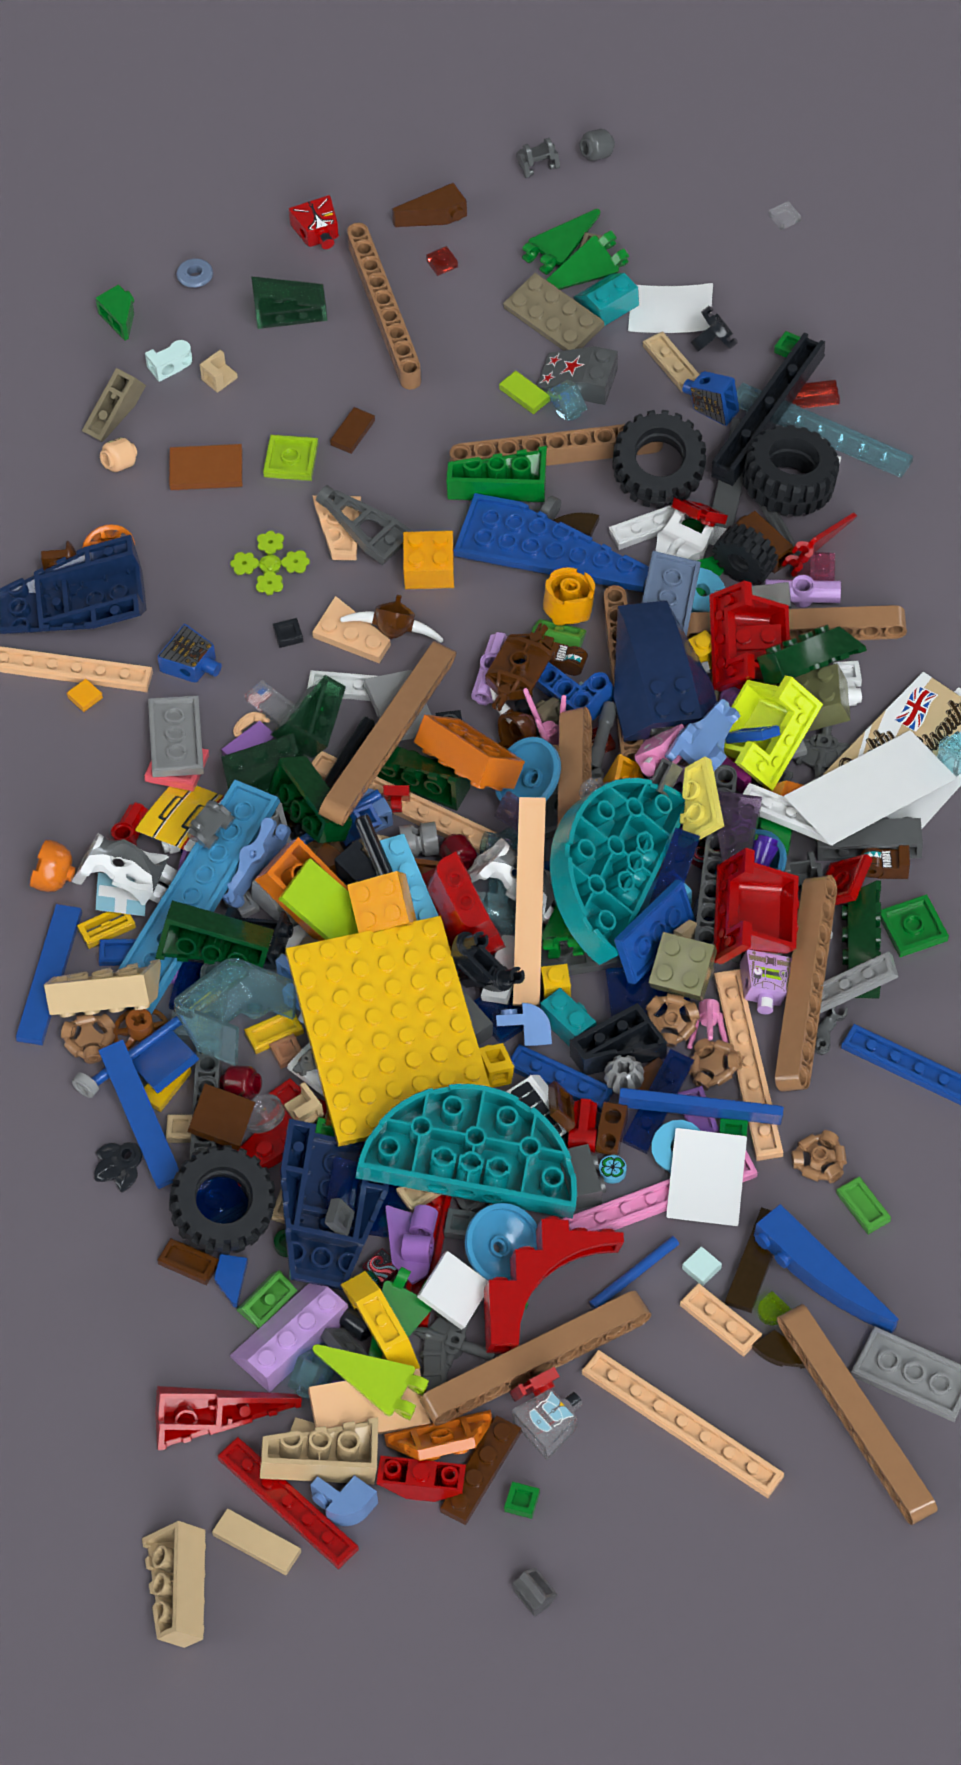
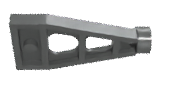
M328 485L324 486L316 497V501L329 510L361 549L382 565L403 547V532H413L396 518L338 490H333ZM348 506L359 511L361 515L354 521H351L343 514L342 510ZM372 520L380 524L383 529L374 538H370L360 528L364 521Z

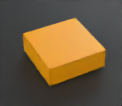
M84 679L67 692V697L83 712L103 698L102 693L87 679Z

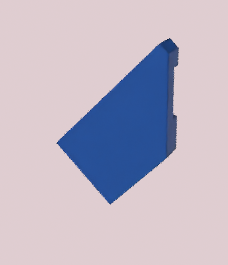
M220 1254L214 1278L215 1283L229 1299L231 1305L238 1308L248 1260L244 1257Z

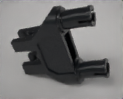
M465 931L456 936L452 945L451 956L453 957L456 970L460 969L466 975L462 976L459 980L466 988L478 986L493 992H503L509 990L513 984H520L524 981L525 973L523 970L519 971L520 967L508 969L485 949L489 939L487 934L484 935V932L479 931L472 934Z

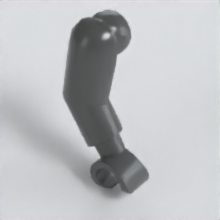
M837 1006L833 1007L831 1015L829 1017L826 1016L818 1025L815 1052L817 1054L823 1055L829 1052L831 1048L830 1032L837 1025V1021H842L846 1018L847 1007L844 1014L840 1016L835 1013Z

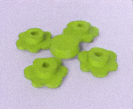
M268 531L266 534H260L257 537L258 549L264 550L268 555L262 557L259 562L250 552L246 554L238 552L234 555V560L230 562V565L234 568V573L237 575H243L244 573L252 574L253 569L260 566L264 576L260 575L257 577L256 590L272 595L274 592H280L283 589L282 576L276 575L281 565L289 573L294 571L296 573H303L306 571V566L310 564V560L302 550L290 551L287 553V557H284L282 560L272 555L276 550L283 548L284 536L280 533L275 534L274 531Z

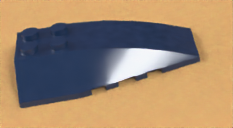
M127 535L83 547L76 551L77 555L68 559L63 557L56 561V565L46 570L41 568L34 572V576L26 580L20 578L0 588V634L94 629L141 616L147 610L143 572L132 536Z
M667 600L618 606L613 699L623 742L649 739L651 729L678 726L680 724L688 725L702 720L714 707V704L717 703L713 684Z
M289 1119L280 1168L289 1277L291 1280L343 1290L341 1284L350 1279L388 1193L389 1184L356 1178L359 1158L365 1143L358 1142L338 1147L335 1137L315 1133L316 1124ZM341 1198L355 1212L348 1236L334 1233L324 1223L331 1199Z

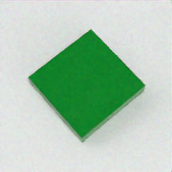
M927 894L881 910L880 920L899 957L948 941L949 935Z

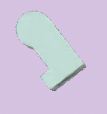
M177 340L170 347L158 353L153 349L145 353L147 368L159 382L182 371L192 363L191 346L184 340Z

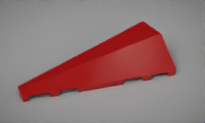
M157 1386L155 1412L157 1449L164 1450L167 1446L173 1444L187 1443L199 1436L213 1435L252 1423L254 1419L267 1415L270 1417L278 1415V1412L293 1407L300 1408L302 1397L300 1394Z

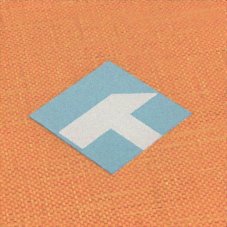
M98 872L95 910L145 916V905H141L139 900L129 891L112 885L113 879H110L106 873Z

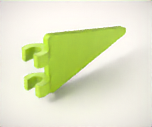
M316 1344L313 1346L314 1354L386 1416H392L396 1412L401 1417L411 1420L416 1405L401 1398L407 1387L423 1396L429 1383L427 1379L414 1375L415 1368L413 1366Z

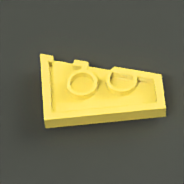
M703 757L685 767L682 798L685 799L684 813L680 814V823L683 824L682 836H678V846L686 848L724 827L712 760Z

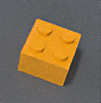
M453 531L403 532L405 589L454 588Z
M395 871L347 885L358 933L370 930L377 932L414 924L413 921H417L405 873Z

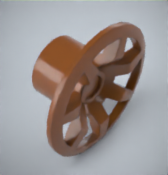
M130 1009L120 1015L115 1022V1028L113 1029L115 1034L114 1043L119 1041L118 1035H130L125 1043L128 1050L136 1041L141 1042L151 1035L154 1030H158L166 1024L168 1019L157 1009H154L152 1014L162 1020L158 1022H153L151 1013L146 1009ZM126 1019L127 1027L119 1029L120 1024Z

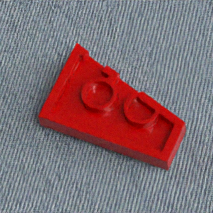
M283 1105L240 1147L247 1150L246 1155L251 1158L254 1155L259 1158L262 1168L267 1167V1169H270L282 1162L288 1121L292 1119Z

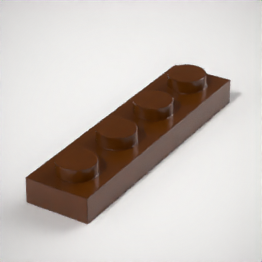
M496 1415L466 1465L463 1493L446 1498L440 1508L441 1513L464 1525L468 1523L521 1435V1427Z

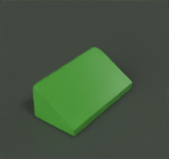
M539 619L532 628L534 633L539 623H542V626L545 624L548 630L544 636L553 637L554 642L580 648L587 631L569 625L558 626L552 621Z
M280 1270L274 1271L236 1310L259 1329L298 1290Z

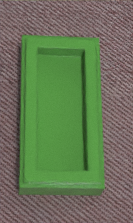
M860 1176L837 1189L836 1194L868 1235L891 1222V1216Z

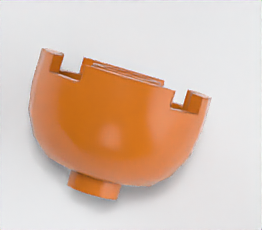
M45 840L37 857L39 860L36 871L33 870L30 887L39 891L55 892L61 889L66 881L72 882L76 867L72 866V855L64 845L53 840Z

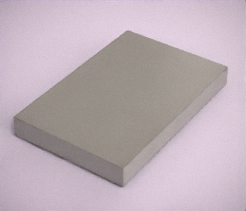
M412 670L364 679L363 685L378 719L381 718L412 673ZM427 703L401 741L416 738L424 714L431 715Z

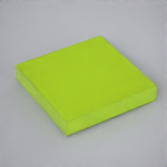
M270 435L263 471L264 477L312 481L318 449V438Z

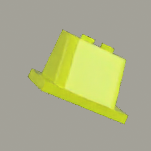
M785 676L779 686L747 680L731 708H735L739 712L740 717L732 725L729 732L742 728L777 725L781 735L761 741L729 744L725 740V755L736 759L734 763L765 789L773 791L823 704L790 676Z

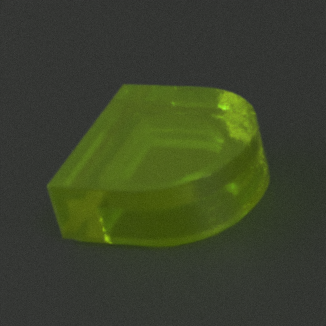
M771 1291L760 1301L758 1317L766 1325H778L777 1317L791 1310V1308Z

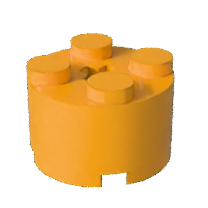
M569 567L557 569L550 574L545 583L543 609L555 625L576 624L590 619L595 593L594 580L589 574L584 572L583 575L578 573L577 569Z

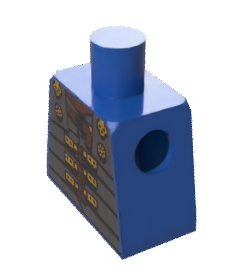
M704 371L701 372L695 381L687 379L683 384L682 390L684 393L692 396L695 411L722 425L727 426L740 411L735 379L733 377Z
M183 624L157 656L160 672L193 683L198 682L205 672L216 677L222 668V664L215 661L214 645L186 624Z

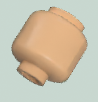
M118 438L103 445L100 452L102 465L112 472H119L132 467L137 456L135 445L126 438Z

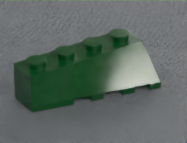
M827 624L815 628L814 634L812 631L798 635L799 640L791 638L783 641L782 647H780V644L765 648L766 653L758 656L757 660L765 684L772 685L781 683L785 676L796 678L812 670L825 667L829 663L849 658V655L867 651L866 646L840 626L829 628Z
M399 746L396 747L377 775V777L394 785H409L411 793L456 811L470 789V780L456 775L453 768L438 763V759H430L414 750H407Z
M307 756L279 758L268 793L277 796L282 803L283 811L290 814V819L294 823L299 822L302 824V829L318 843L346 841L353 820L349 816L345 824L341 826L318 814L330 788Z
M880 880L861 887L855 901L842 904V920H847V927H842V942H847V949H842V965H847V970L881 955V952H879L881 947V928H879L881 917V902H879L881 892ZM881 986L855 998L879 999Z
M172 900L155 959L165 960V957L177 958V961L181 962L195 959L204 960V964H214L218 961L227 962L229 966L263 969L274 930Z

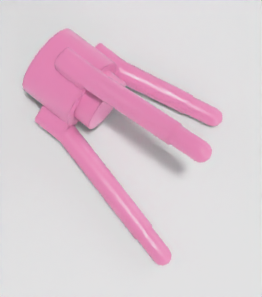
M524 688L523 692L537 724L540 738L552 745H559V725H556L553 721L542 723L528 689ZM566 695L561 697L560 713L566 711Z
M714 999L700 1001L698 1004L700 1019L697 1020L695 1025L697 1029L689 1037L687 1048L692 1049L700 1022L703 1026L707 1027L708 1040L713 1039V1026L718 1023L722 1041L729 1043L723 1022V1013H720L719 1002Z

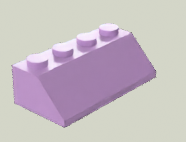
M309 1283L230 1355V1358L270 1393L313 1353L314 1345H322L324 1343L320 1336L325 1328L341 1327L339 1322L344 1312L348 1309V1304L328 1286Z

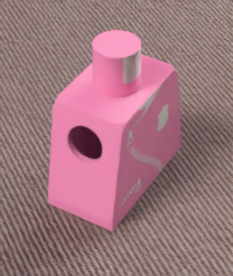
M682 724L646 739L635 754L636 762L647 777L654 776L662 758L668 760L665 754L669 749V745L675 741L679 731L684 728ZM678 755L672 762L677 764L682 757Z

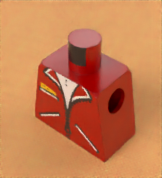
M330 195L289 208L290 225L307 246L312 247L320 244L323 249L333 247L335 243L333 239L338 238L339 234L337 218Z

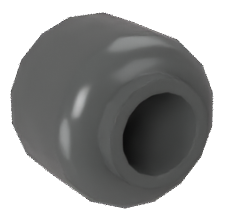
M605 129L588 131L580 141V151L590 161L605 159L611 156L615 141L613 136Z

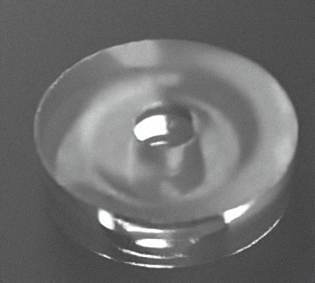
M271 1094L261 1095L252 1099L256 1103L246 1129L252 1133H264L279 1125L285 1115V1108L280 1099Z

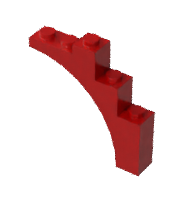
M557 1216L541 1219L536 1228L537 1250L530 1246L515 1249L510 1258L511 1280H508L506 1277H495L489 1280L484 1288L486 1353L504 1354L519 1346L520 1323L525 1305L530 1295L546 1277L558 1268L576 1259L595 1254L618 1253L624 1244V1232H615L613 1229L588 1231L586 1228L569 1230V1220H562Z

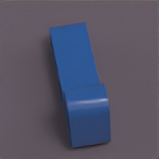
M521 659L520 664L524 663L526 660ZM549 662L535 685L550 698L554 696L560 702L562 695H566L567 711L587 707L592 721L601 714L604 702H612L614 700V686L607 674L603 672L594 673L580 686Z

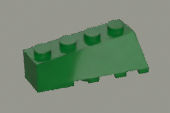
M547 446L538 447V450L527 452L526 449L517 450V454L502 456V453L493 454V457L482 460L480 457L448 462V499L472 500L474 494L477 493L521 502H545Z

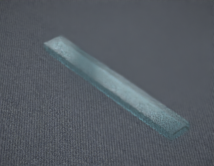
M742 383L736 391L739 408L748 411L762 391ZM792 403L777 423L783 427L795 425L796 428H801L802 426L808 428L810 432L816 431L821 435V438H826L830 442V447H834L838 451L901 478L913 462V456Z

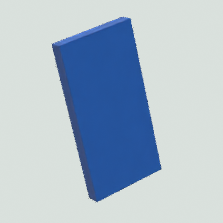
M675 880L614 939L628 983L636 984L653 967L663 932L673 934L674 930L686 921L692 920L696 922L682 880Z

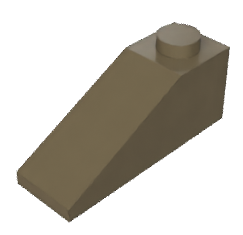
M116 368L82 431L103 442L135 407L146 385L135 377Z

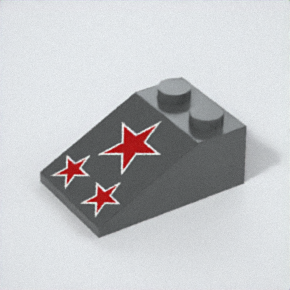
M593 346L551 352L548 354L537 386L548 394L557 395L565 391L568 393L569 398L605 405L618 370V351Z

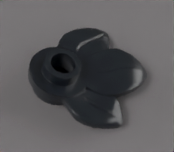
M127 1142L122 1145L108 1143L99 1148L96 1154L102 1161L95 1168V1181L105 1182L115 1179L120 1192H125L138 1177L137 1166L142 1160L140 1147L135 1143ZM131 1151V1156L128 1159H124L125 1154Z

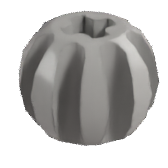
M621 1055L614 1057L613 1061L608 1062L604 1071V1079L608 1088H613V1092L619 1095L620 1088L638 1089L644 1081V1070L641 1063L630 1055L627 1057H621Z

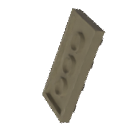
M534 273L503 303L504 309L563 351L583 348L605 326L601 318L537 273Z

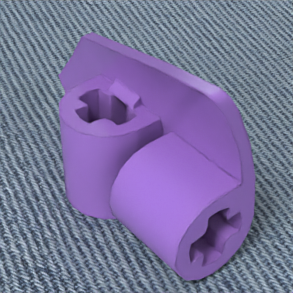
M387 1205L386 1215L392 1265L398 1271L401 1267L411 1271L407 1280L413 1285L428 1277L434 1251L433 1234L438 1211L428 1205H417L414 1207V1212L404 1211Z

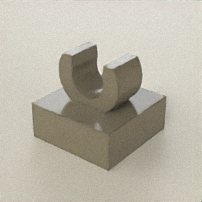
M554 696L547 702L540 700L535 704L542 723L553 721L556 725H559L561 702Z

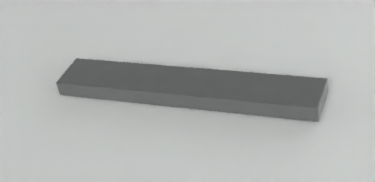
M733 417L729 437L742 420L741 418ZM743 472L733 486L718 480L712 508L727 514L728 517L725 525L716 523L715 526L727 529L728 526L735 524L743 488Z

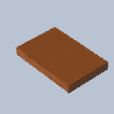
M242 444L170 447V490L243 487Z

